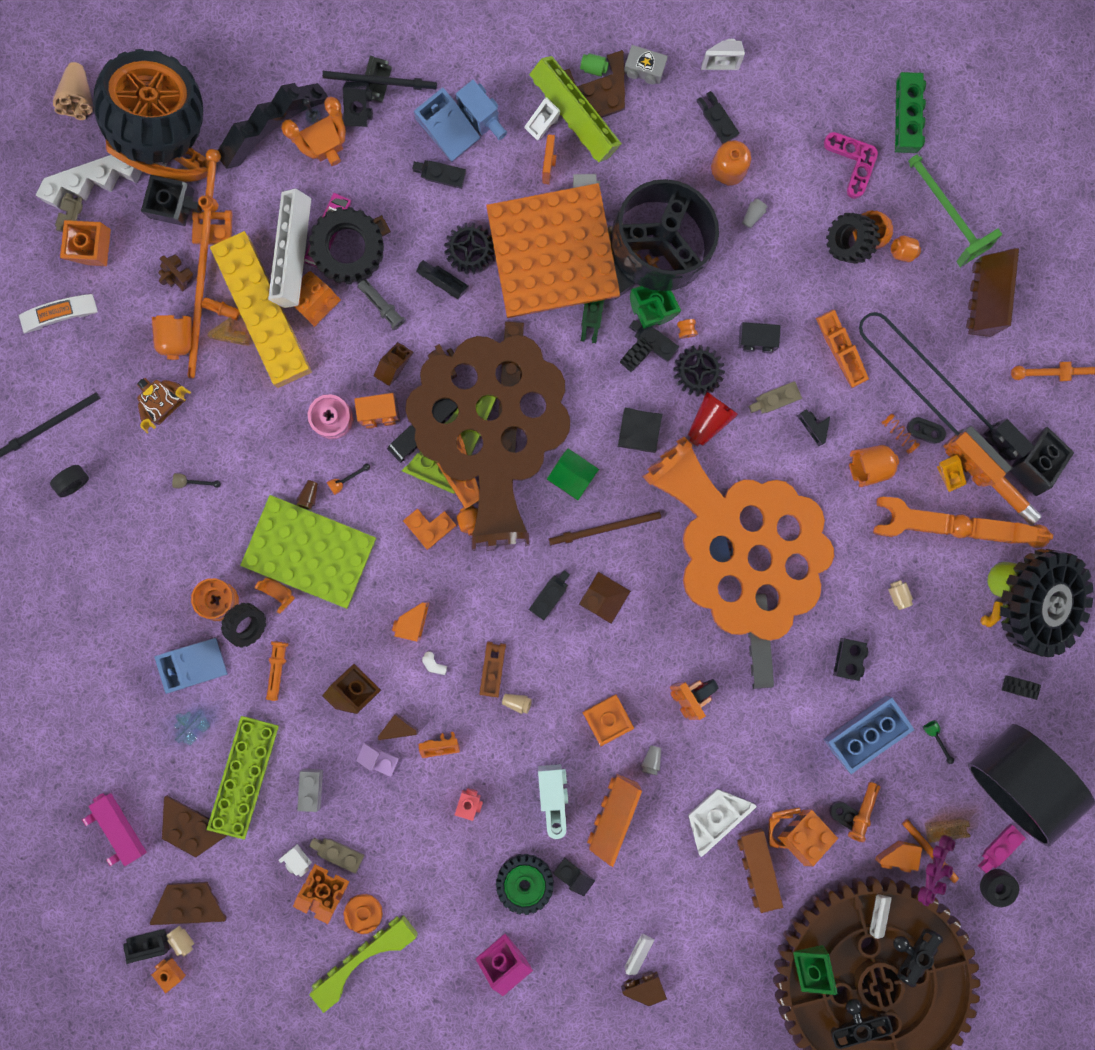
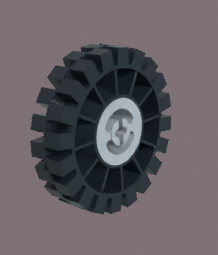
M1047 548L1035 550V554L1029 553L1023 557L1024 563L1018 562L1013 568L1017 576L1009 575L1006 584L1011 587V591L1003 590L1001 600L1008 601V604L1000 606V616L1006 617L1001 622L1002 629L1007 631L1005 636L1009 642L1013 643L1014 647L1048 658L1054 657V654L1060 655L1066 652L1065 647L1071 648L1076 643L1074 636H1081L1084 628L1080 625V622L1088 623L1090 614L1084 610L1085 608H1092L1093 598L1086 595L1094 591L1093 583L1088 582L1091 578L1090 571L1084 568L1086 564L1082 559H1078V556Z

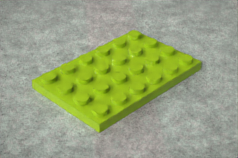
M269 495L240 566L348 609L376 537Z

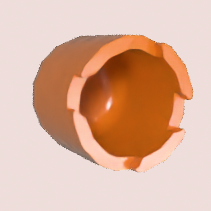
M736 140L727 141L722 144L711 163V172L715 180L727 186L740 183L747 175L751 164L750 150L744 143Z
M157 315L152 317L153 345L158 354L167 356V360H179V356L189 353L191 350L192 317L182 316L180 319H174V315Z
M886 445L852 450L849 455L852 457L853 462L849 464L851 475L854 481H859V487L869 486L893 478L899 464L898 456Z

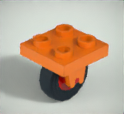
M714 679L704 683L697 680L690 685H687L686 682H679L670 686L672 690L670 694L681 705L680 711L686 719L701 720L706 716L702 707L712 701L710 696L719 687Z

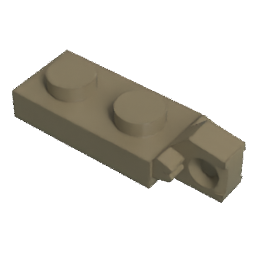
M794 381L760 395L756 398L757 402L749 405L748 408L750 413L761 410L762 414L769 413L801 400L802 396Z
M313 838L309 846L317 850V855L321 856V858L355 874L364 857V854L332 839L324 838L321 841Z

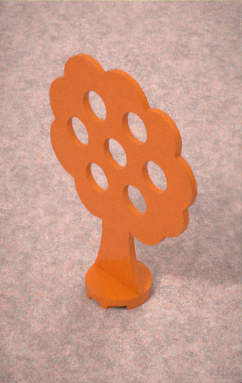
M683 436L676 441L678 444L666 450L660 456L661 460L653 463L647 469L649 472L642 477L650 485L663 490L679 500L697 516L689 522L683 534L684 550L691 559L684 570L683 584L685 592L690 600L698 606L711 609L714 622L721 630L729 634L743 635L751 632L759 639L769 641L780 639L792 627L794 616L807 613L816 605L821 594V582L818 573L827 570L833 562V545L822 533L825 522L823 511L818 503L811 498L799 496L791 485L780 480L767 481L763 484L754 480H742L734 483L727 490L725 497H723L702 469L692 449V444ZM746 506H754L762 513V526L755 532L747 531L740 523V513ZM784 515L793 516L799 523V535L793 541L784 540L778 534L777 523ZM717 536L726 537L733 545V555L726 562H718L710 554V543ZM756 545L764 546L771 554V564L764 571H756L748 562V553ZM792 554L803 556L808 563V572L801 580L792 579L786 572L785 564L788 557ZM728 575L737 578L742 587L741 595L734 602L725 601L718 592L720 580ZM765 584L773 586L779 596L777 606L770 611L761 609L756 603L755 598L759 587Z

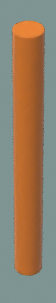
M906 819L902 825L933 859L934 849L913 824ZM953 872L949 879L956 883L959 877Z

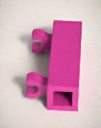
M102 793L93 799L94 803L88 806L92 814L83 818L82 821L85 826L96 820L116 852V854L106 859L109 866L121 860L125 867L147 853L113 795L110 793L105 796Z

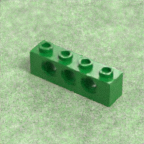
M901 72L896 79L895 153H918L924 147L925 136H923V129L925 127V117H923V110L926 105V100L923 99V92L926 89L924 73ZM908 92L912 93L914 97H910ZM907 111L913 112L914 116L909 115ZM907 129L912 130L914 135L909 134Z

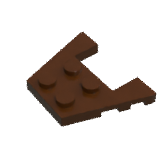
M623 50L607 55V61L612 71L611 75L577 86L601 118L625 110ZM570 68L564 70L575 84Z

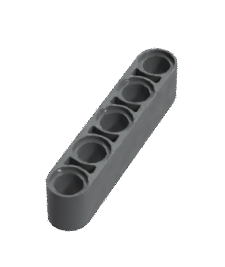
M756 594L755 598L758 606L768 611L766 594ZM749 632L748 638H750L751 642L749 652L750 657H752L751 676L754 677L753 689L773 688L771 642L759 639Z

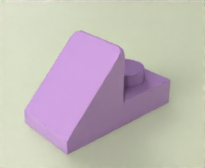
M364 743L356 761L370 771L374 769L391 777L399 758Z

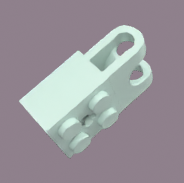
M561 764L538 766L541 811H546L547 832L551 838L560 839L566 834L565 804H568L567 788L563 789V784H567L566 770L562 769ZM554 823L560 824V826L557 828L553 827L552 825Z

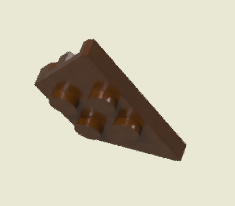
M168 795L164 797L162 839L196 858L227 835L207 830L210 818Z
M208 882L167 884L150 925L225 922L227 917L223 914Z

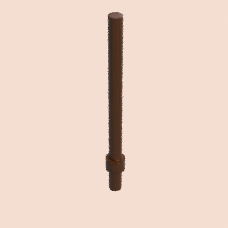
M658 511L581 531L564 532L563 535L548 539L550 546L564 542L568 544L576 539L661 519V514Z

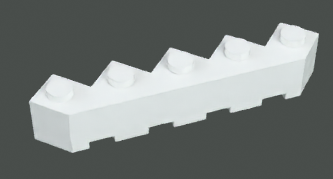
M109 155L44 178L36 196L43 202L60 209L62 198L66 193L82 197L86 201L94 184L112 192L119 176L137 183L142 171ZM163 162L155 163V164L162 165V166H165V167H166V165H167V163H164V164H163Z

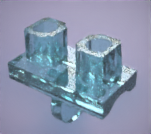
M201 709L193 716L189 711L185 715L178 713L175 716L178 722L174 726L179 729L175 733L177 736L175 741L178 743L183 741L191 746L197 739V735L192 730L196 727L203 733L210 727V722L204 717L205 713Z

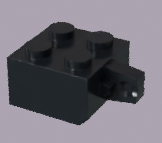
M150 175L141 212L148 218L186 226L190 212L201 213L202 208L198 202L193 201L195 190L188 183Z

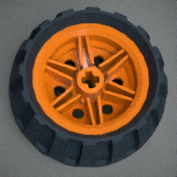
M135 49V51L128 53L126 51L122 52L113 60L110 59L98 75L93 96L94 114L101 133L118 153L126 155L132 161L137 160L145 162V164L163 162L164 164L171 162L172 159L182 157L194 145L203 122V101L193 75L186 66L180 64L178 59L173 56L169 57L156 50L144 51V49Z

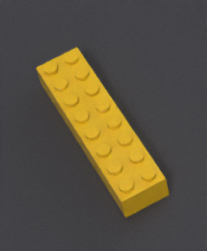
M243 231L210 246L273 385L280 388L312 373L283 308L268 300L270 280L248 234Z

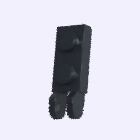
M709 91L706 95L713 107L708 109L702 97L697 99L704 117L722 144L739 136V131L720 102L718 103L712 91Z

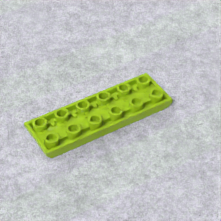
M245 716L240 717L207 830L245 840L277 735L278 725Z

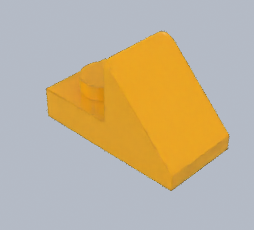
M958 455L939 462L937 469L948 492L967 485Z

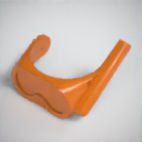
M264 578L263 581L259 580L254 587L256 590H260L282 603L277 610L279 614L295 599L291 595L292 593L289 588L272 578Z
M800 808L773 812L772 816H769L770 847L787 848L773 837L772 832L780 819L793 818L794 814L801 813Z

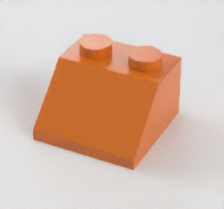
M64 220L60 258L85 265L107 266L111 229L101 222Z
M422 602L395 620L392 631L395 632L394 636L416 642L420 641L429 603Z

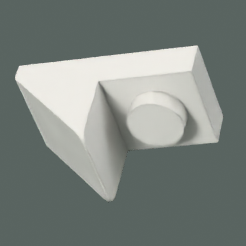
M546 97L524 128L536 140H540L549 127L558 122L560 110Z

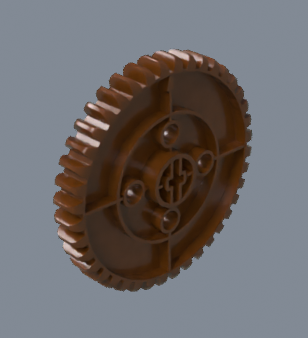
M869 876L865 885L864 882L856 877L852 880V888H849L847 884L841 881L838 882L837 893H834L829 887L824 889L826 897L824 900L814 895L811 898L814 905L812 909L804 905L800 908L804 918L801 920L793 917L790 920L795 927V931L785 930L783 933L788 945L781 944L777 948L784 959H777L774 962V966L780 974L773 977V982L778 988L775 992V999L780 1004L778 1008L779 1014L782 1019L786 1020L784 1026L788 1033L793 1035V1041L798 1048H803V1050H952V1044L962 1046L964 1041L959 1036L960 1032L969 1033L972 1028L966 1022V1018H975L977 1012L970 1004L980 1001V996L972 990L981 986L980 979L973 974L979 970V964L972 959L976 953L975 949L967 943L969 935L963 929H960V921L950 915V909L944 904L939 903L937 898L929 906H924L922 902L918 901L920 890L918 886L910 887L903 880H899L895 884L890 877H884L880 884L874 876ZM877 894L891 897L885 935L879 939L874 938L869 933ZM925 928L932 929L943 937V943H940L937 948L938 951L934 956L932 967L925 971L922 978L918 979L916 982L917 986L910 987L897 977V973L907 958L908 953L897 951L893 946V941L897 936H904L908 939L909 945L913 947ZM926 933L923 936V940L929 942L932 935ZM867 937H871V943L867 947H861L862 941ZM823 945L829 953L836 988L844 986L843 992L839 995L802 992L793 952ZM924 954L919 956V963L923 961ZM905 967L902 970V974L907 977L910 969ZM855 998L860 1001L862 1005L861 1018L872 1015L876 1017L880 1013H885L887 1016L891 1015L890 1022L893 1032L890 1035L843 1049L836 1048L830 1030L832 1027H841L842 1024L851 1022L853 1016L846 1010L848 1000ZM884 1026L877 1027L879 1034L886 1032ZM865 1027L858 1028L857 1032H862ZM846 1037L838 1039L840 1045L848 1043Z

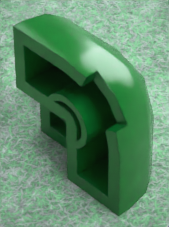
M642 286L631 289V307L634 315H638L643 328L656 324L659 326L665 324L681 312L672 291H656Z

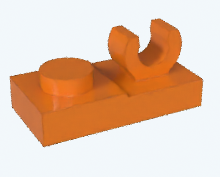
M451 732V738L448 740L441 733V741L427 740L419 743L421 757L428 758L460 753L459 743L454 732Z

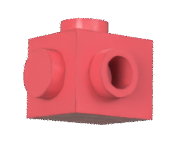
M467 788L466 791L462 790L455 816L471 821L474 820L475 813H480L483 801H479L481 795H477L478 791Z

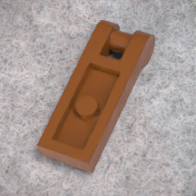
M487 641L479 695L499 698L506 649L505 643L498 645ZM491 652H499L498 658L491 657Z

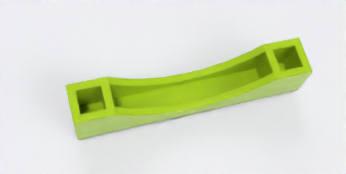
M404 915L400 918L398 916L393 918L388 923L389 927L383 930L381 928L373 935L374 939L371 942L365 941L357 948L359 951L355 955L350 953L342 960L343 964L340 967L334 966L327 972L328 976L324 980L319 978L312 984L311 987L313 989L309 995L323 1013L340 1000L346 979L361 962L381 952L401 951L417 938V931Z

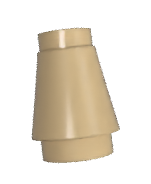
M505 693L502 705L520 714H528L532 699L526 695Z

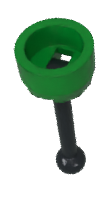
M937 720L923 726L925 733L936 738L947 758V763L953 764L954 758L949 755L938 736L941 729Z

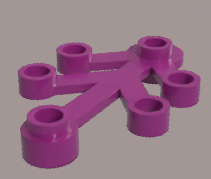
M941 836L939 846L936 845L933 850V863H928L926 886H922L918 894V901L922 902L924 906L932 904L936 894H945L947 885L946 883L939 882V880L944 876L951 878L953 874L952 866L946 864L943 866L947 853L955 848V840L950 836Z

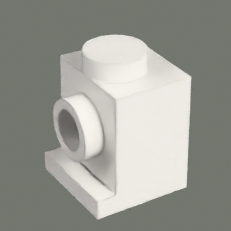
M298 844L279 859L280 863L285 861L287 870L296 876L302 877L310 870L308 866L311 864V861Z

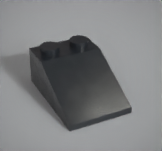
M1048 427L1044 428L1031 442L1034 447L1024 457L1014 461L1010 470L1035 496L1048 491L1054 486L1074 454Z

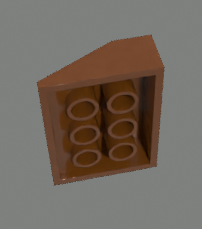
M1019 248L984 255L973 263L972 273H975L970 285V291L973 294L972 299L968 303V310H971V313L966 322L969 335L992 337L1011 326Z

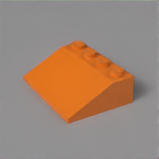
M616 774L615 778L611 777L608 784L610 792L608 796L605 795L601 803V807H603L601 815L597 814L594 825H596L594 833L590 832L587 839L589 850L612 867L615 864L642 793L638 782Z

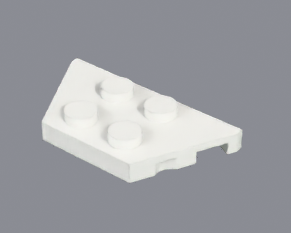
M715 789L688 814L699 855L702 857L750 814L756 808V805Z

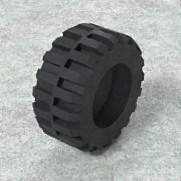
M338 207L336 211L332 212L329 210L326 212V216H320L317 219L318 223L313 225L312 235L309 237L310 253L317 268L325 277L333 279L340 284L341 282L346 283V285L352 284V282L360 283L363 279L370 278L372 273L378 270L379 264L383 259L384 243L380 228L375 224L371 216L365 215L364 211L360 209L356 211L353 207H348L347 209ZM340 230H355L363 237L365 251L357 261L340 263L330 254L329 241Z

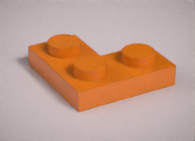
M416 509L403 520L427 550L457 526L445 511L430 523L419 509Z

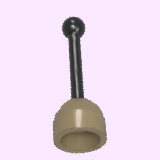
M174 473L172 481L173 488L181 489L187 484L211 485L215 488L221 486L218 480L214 482L188 480L181 473Z

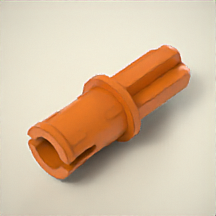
M207 297L202 300L201 306L218 313V316L223 315L235 321L240 316L238 308L229 306L224 301L218 302Z

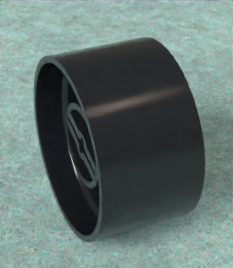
M1011 724L968 764L973 777L994 802L1025 832L1048 847L1095 806L1093 795L1070 766L1037 736L1017 724Z

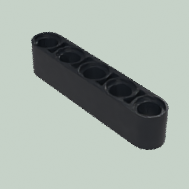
M441 399L432 407V414L436 421L444 423L445 419L449 415L452 416L458 407L450 399ZM412 424L387 448L400 463L404 461L407 455H411L417 449L415 442L416 429Z

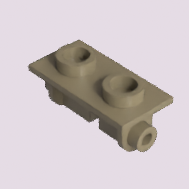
M69 193L63 196L60 209L66 211V215L58 213L55 223L57 231L63 232L64 220L77 221L78 214H80L83 207L82 197L73 198L74 196Z

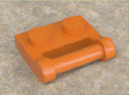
M232 210L212 212L211 219L225 220V225L210 224L208 245H215L232 237ZM204 211L201 213L192 212L193 244H201L202 224H200V219H203Z

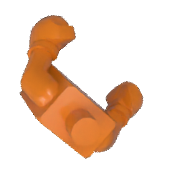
M330 96L324 102L329 116L300 132L295 122L290 119L282 123L281 129L283 134L295 143L301 153L312 159L318 158L320 162L328 159L331 166H335L341 162L337 153L343 150L342 144L345 142L346 127L342 119L341 103L337 98Z

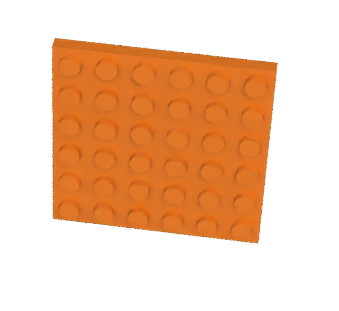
M599 183L486 205L507 318L620 297Z

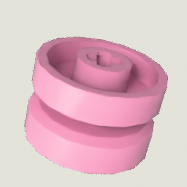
M332 394L316 398L310 405L307 413L311 428L327 439H339L345 436L352 428L354 421L350 406L340 397ZM334 415V418H331L329 421V416Z

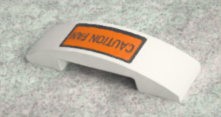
M93 294L40 305L20 314L19 318L25 334L43 329V326L74 317L81 318L98 313Z

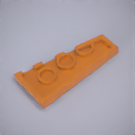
M459 434L456 441L457 448L461 453L467 455L461 434ZM436 462L465 509L479 501V488L475 478L466 481L450 478L443 472L440 464Z

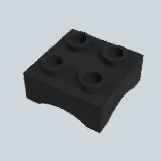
M625 407L617 447L655 453L663 414Z

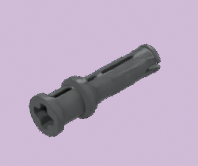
M367 279L362 280L357 287L380 311L381 317L390 323L392 330H397L406 321L405 317H401L395 310V306L388 304Z

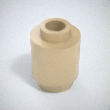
M901 580L890 584L891 587L888 588V591L898 610L913 605V597L906 582L902 583Z
M180 925L166 935L169 939L167 940L177 956L182 954L184 957L193 950L192 945L195 943Z

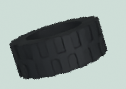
M251 603L237 604L225 614L222 620V635L236 647H248L254 644L264 633L267 624L265 614ZM250 617L251 622L244 631L237 633L236 630L240 622Z

